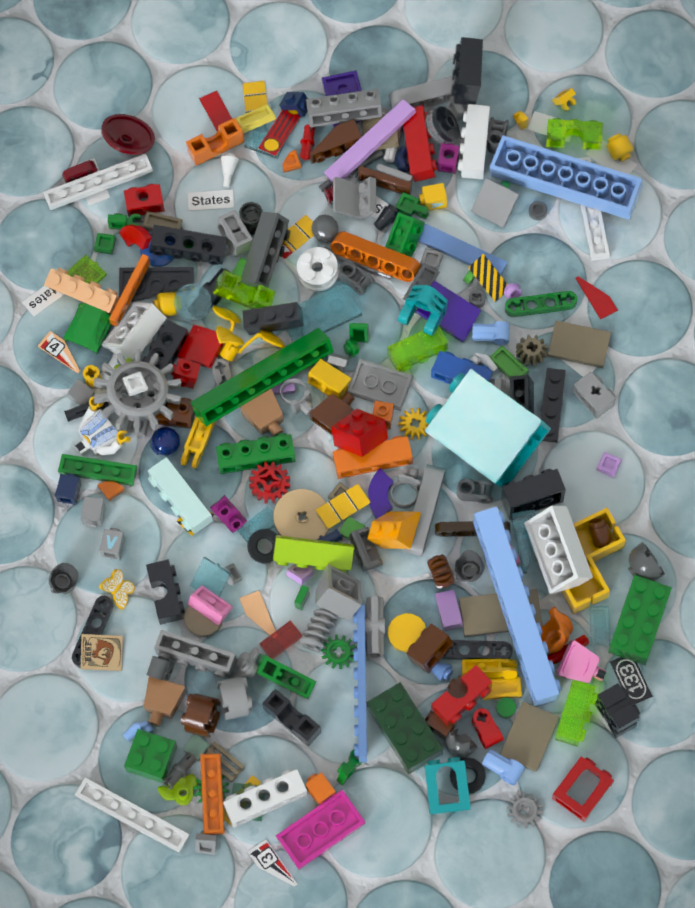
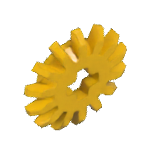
M410 408L411 413L409 414L405 410L404 414L406 417H399L403 420L398 422V425H403L399 429L400 432L405 430L404 437L410 434L411 440H413L414 436H417V439L420 440L421 434L426 437L425 429L429 424L426 423L424 415L427 411L420 414V408H418L417 412L414 413L413 408ZM413 419L420 421L418 428L410 425Z

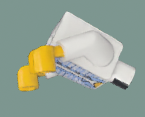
M93 396L89 400L90 406L79 426L78 432L82 440L74 445L80 455L88 449L95 456L113 455L124 445L123 442H130L131 437L126 436L124 438L127 431L121 430L118 432L107 418L103 419L101 417V410H97V408L102 407L104 402L95 404Z

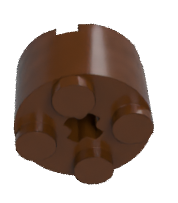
M198 693L194 695L189 694L187 698V711L182 714L181 724L184 725L185 732L210 738L211 735L209 733H214L218 724L220 712L217 711V706H221L220 699Z

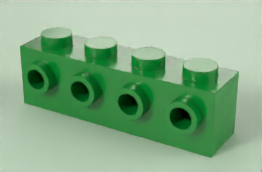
M281 433L276 437L269 438L263 436L257 440L250 441L245 439L234 444L222 443L220 446H216L220 474L258 468L257 465L264 467V462H267L268 466H271L272 462H275V465L296 462L291 434Z

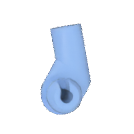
M148 721L137 722L123 733V736L130 741L135 737L137 729L152 733L154 728Z

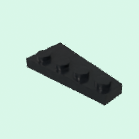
M135 267L119 268V297H121ZM148 267L130 303L156 297L159 293L176 292L194 287V267Z

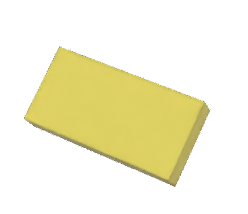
M268 104L235 118L243 134L276 119Z

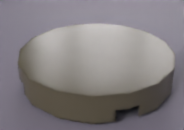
M188 606L185 610V625L195 636H212L222 626V623L216 625L191 606Z

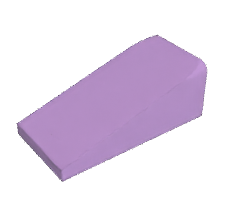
M454 590L435 593L443 631L463 627Z

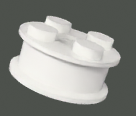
M322 247L310 248L303 252L297 261L298 278L301 284L311 291L327 290L338 279L337 259L328 249ZM315 268H322L319 272L314 271Z

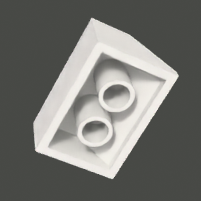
M133 301L125 312L119 326L113 328L102 343V346L116 355L121 352L125 359L131 358L132 361H135L134 354L136 349H140L142 355V351L152 342L153 336L164 325L167 317L151 303Z

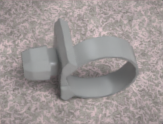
M292 378L286 380L281 385V398L286 404L291 405L293 414L302 411L305 415H310V412L313 410L311 404L313 399L311 391H307L304 382L300 379ZM292 383L301 384L305 388L304 396L298 401L285 399L282 396V392L287 385Z
M414 467L409 468L406 475L398 474V482L392 487L391 498L393 503L399 508H410L416 503L421 482L417 480L419 472ZM410 484L417 493L415 500L406 505L397 503L392 496L394 489L399 485Z

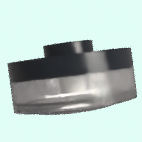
M440 106L427 113L425 118L426 127L436 143L439 145L441 143L447 144L458 139L460 134L459 125L455 116L448 108Z

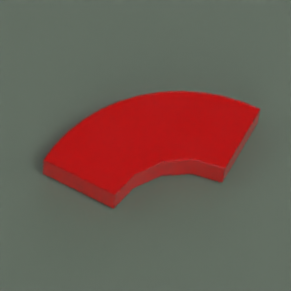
M130 224L124 226L119 232L128 247L136 244L141 250L148 248L152 238L148 231L140 225Z

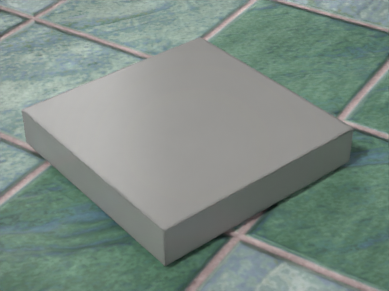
M486 178L471 212L504 228L520 194Z

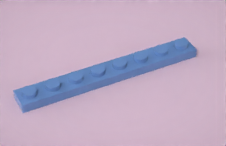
M361 605L353 615V623H357V630H353V640L357 642V649H354V661H358V667H354V679H358V686H354V698H358V705H354V717H358V724L354 725L355 737H358L359 744H355V756H359V763L367 762L365 605Z

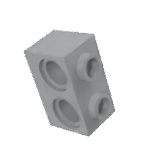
M236 210L220 216L217 228L223 237H227V245L234 257L250 251L253 239Z

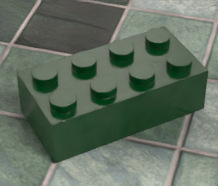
M401 682L366 702L369 713L408 775L426 765L429 760H434L443 754V748Z

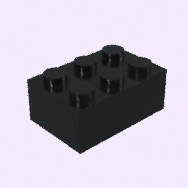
M461 37L460 44H456L455 54L453 55V65L455 66L452 71L454 84L451 88V96H454V103L476 105L481 87L483 39Z
M546 469L539 475H528L521 481L506 483L502 487L501 501L508 519L512 520L564 502L566 489L558 469Z

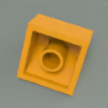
M389 511L372 521L367 539L383 549H411L421 513Z

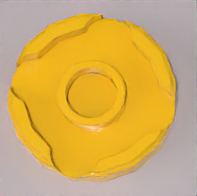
M404 613L396 616L388 627L390 644L396 650L406 653L409 646L415 643L421 636L422 631L426 628L425 623L414 614Z

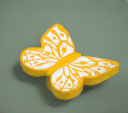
M114 569L110 578H106L99 585L101 590L113 595L115 605L122 610L128 602L127 594H131L135 590L132 582L123 580V573L119 569Z

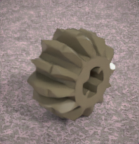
M528 334L527 339L522 337L520 343L516 345V356L520 357V362L526 361V366L532 363L535 367L537 362L542 364L543 358L547 357L546 351L548 346L544 345V339L538 340L537 335L531 338Z

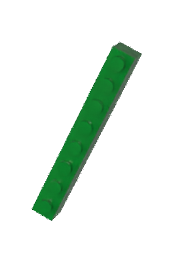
M316 328L190 402L196 417L207 427L334 352L330 338L319 328Z

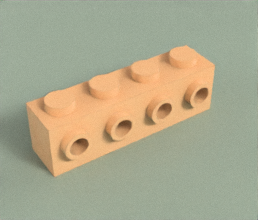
M58 267V270L50 269L44 286L112 314L120 298L117 296L118 292L109 288L106 291L100 289L101 285L92 281L88 284L84 282L85 278L76 274L74 277L68 275L69 272Z

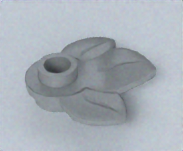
M254 647L250 653L243 652L236 661L238 668L234 672L233 678L239 676L251 678L254 676L258 669V665L255 663L259 653L257 647Z

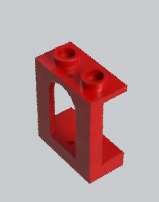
M581 756L555 790L552 799L585 823L609 787L613 785L614 780L608 771L604 769L601 771L595 766L594 761ZM584 770H588L597 776L600 782L582 806L566 793Z

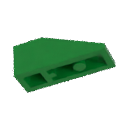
M260 653L255 661L258 665L255 674L306 699L309 698L317 681Z

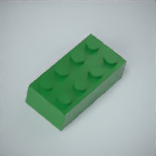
M634 575L608 653L646 666L672 587Z

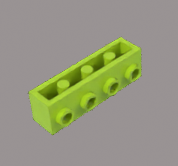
M276 535L273 561H277L278 565L288 566V563H294L296 567L308 568V565L316 566L315 569L325 570L329 564L345 573L352 568L354 545Z

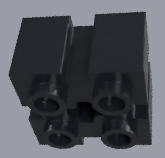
M619 683L598 694L595 706L608 723V727L615 738L635 728L640 718L638 707L635 704L629 703L627 698L630 696L625 687L621 688Z

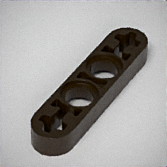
M473 521L438 522L435 524L436 536H477ZM505 521L504 529L508 530L509 533H511V524Z

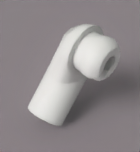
M475 353L470 358L474 364H484L492 371L498 368L486 354Z

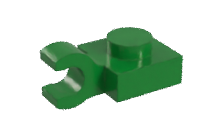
M404 192L395 206L400 213L412 217L415 213L420 218L426 220L429 212H427L429 208L419 205L420 199Z
M121 213L108 214L107 222L109 229L121 230L124 226L130 224L140 225L139 223H134V221L141 220L140 214H132L127 218L126 215Z
M355 749L350 752L348 762H343L337 770L339 775L336 781L341 785H344L355 769L363 763H359V759L354 757Z

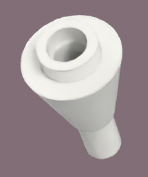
M226 153L225 156H221L224 188H230L231 177L239 161L235 154Z

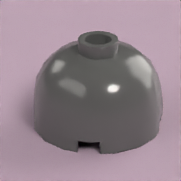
M644 542L637 545L630 552L628 560L631 567L628 570L633 577L637 575L655 581L665 575L661 566H658L656 558Z

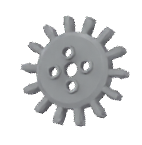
M136 349L134 354L135 361L127 363L125 357L120 352L117 353V362L120 365L117 369L112 368L105 362L102 364V371L110 377L108 380L95 378L94 386L107 389V392L94 395V403H109V406L101 411V417L105 419L114 412L119 415L116 421V429L120 430L127 419L134 421L133 428L135 433L140 432V421L149 420L151 427L157 430L158 420L155 417L156 415L161 413L169 420L173 418V412L165 405L167 402L180 405L181 396L169 394L168 390L180 388L181 380H166L165 377L173 372V365L170 363L161 370L155 367L158 364L159 354L155 353L151 357L150 362L146 363L141 361L140 349ZM141 371L148 390L142 392L143 395L140 397L129 396L123 383V377ZM126 393L127 396L122 397L121 394ZM152 393L154 396L149 397L148 394Z

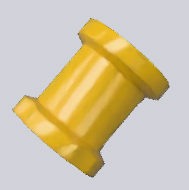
M88 365L83 370L86 385L94 388V379H102L98 367Z

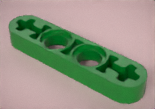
M562 291L511 298L505 303V313L510 317H520L571 310L577 305V295L572 291ZM567 297H570L571 303L566 301ZM553 299L556 304L549 307L545 304V301ZM533 301L537 304V307L529 309L526 304ZM512 304L516 307L515 311H512V308H510Z

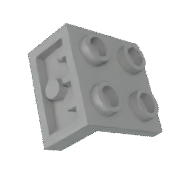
M339 177L333 178V211L362 220L376 213V178L369 177L361 183Z

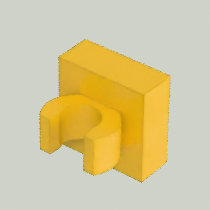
M573 88L565 89L554 97L552 101L555 106L561 105V108L567 111L569 110L567 106L568 101L571 105L576 104V100L572 98L576 93Z

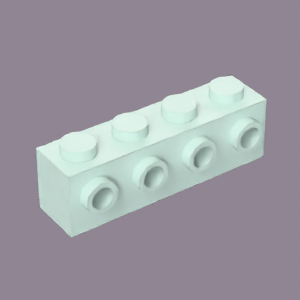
M167 457L148 470L149 482L154 488L156 486L159 488V495L165 502L169 501L172 505L170 509L176 517L179 515L183 521L181 523L187 531L191 530L193 534H196L213 522L210 512Z

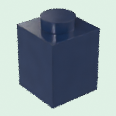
M72 473L60 474L55 493L57 502L77 504L81 488V481L77 475Z

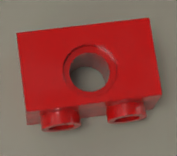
M148 184L144 187H131L128 190H123L128 217L132 214L146 215L147 211L154 213L165 212L160 184Z

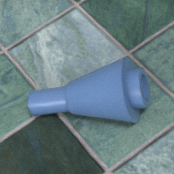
M438 662L431 672L441 682L448 681L453 674L452 665Z

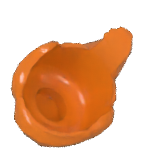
M552 607L549 611L550 620L541 626V640L546 642L549 653H556L567 644L569 635L573 632V625L568 616L559 612L556 607Z

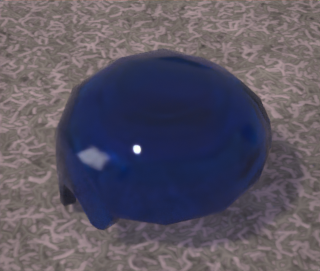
M169 427L157 429L150 439V448L156 455L169 456L176 452L180 445L178 432Z

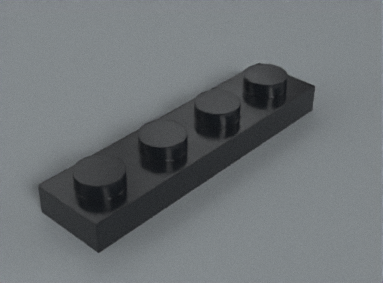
M547 368L541 420L551 430L542 441L554 443L558 441L566 372L563 369Z

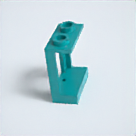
M460 757L448 758V762L440 763V759L429 760L428 765H424L430 814L471 810L465 761H460ZM449 766L455 771L459 802L439 804L436 773L441 767Z

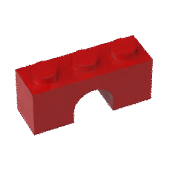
M477 665L461 677V684L467 689V694L464 697L454 698L445 691L431 704V709L447 726L451 723H457L462 718L461 714L465 710L470 711L477 704L476 701L481 696L485 698L492 691V681Z

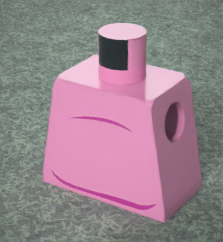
M571 640L555 675L589 684L592 677L602 681L606 670L597 666L600 657L577 641Z

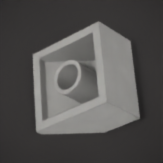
M328 564L315 591L316 604L320 608L327 609L336 616L349 621L362 605L361 581Z

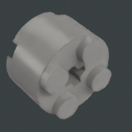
M239 676L217 681V689L220 688L221 691L218 696L225 720L248 716L249 713H252L251 697L246 695L248 689L246 677L242 678Z

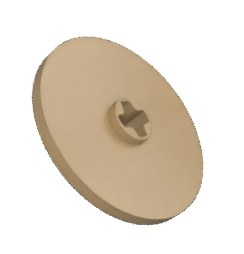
M296 489L286 493L277 502L273 513L274 526L280 536L314 540L319 539L320 535L322 537L325 536L328 528L316 512V509L327 502L319 494L307 489ZM305 514V519L299 521V515Z

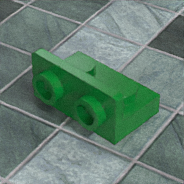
M398 212L385 247L412 257L425 222Z

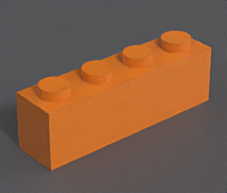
M395 436L391 440H386L363 457L341 448L332 451L338 479L376 472L380 468L385 470L413 464L408 436Z

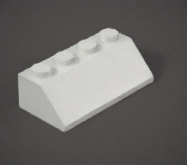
M552 505L524 522L550 594L577 587L593 578L567 506Z

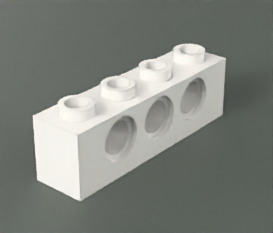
M286 770L276 779L273 777L268 778L260 786L255 787L253 785L246 788L242 794H232L226 797L223 806L232 827L235 828L307 796L306 787L298 770ZM280 785H286L288 790L281 793L277 788ZM267 793L270 795V798L262 801L259 799V795ZM243 801H249L252 805L248 809H243L240 804Z

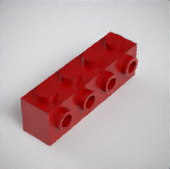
M423 105L413 107L416 113L403 124L410 174L413 176L414 182L436 178L435 170H438L436 159H433V154H435L434 144L430 140V138H433L431 127H428V122H431L430 114L428 111H425Z

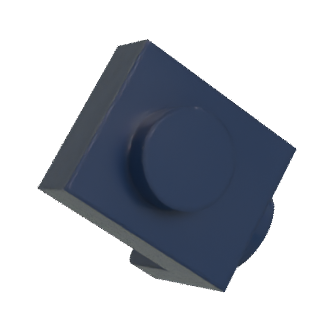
M286 92L279 106L282 110H297L300 117H305L307 114L306 99L308 98L304 92Z

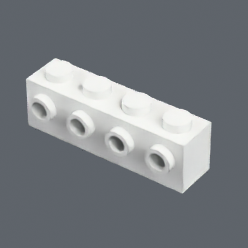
M468 104V110L464 111L463 122H466V127H462L461 138H465L464 143L460 144V154H463V160L459 159L458 171H462L461 178L483 179L490 106Z

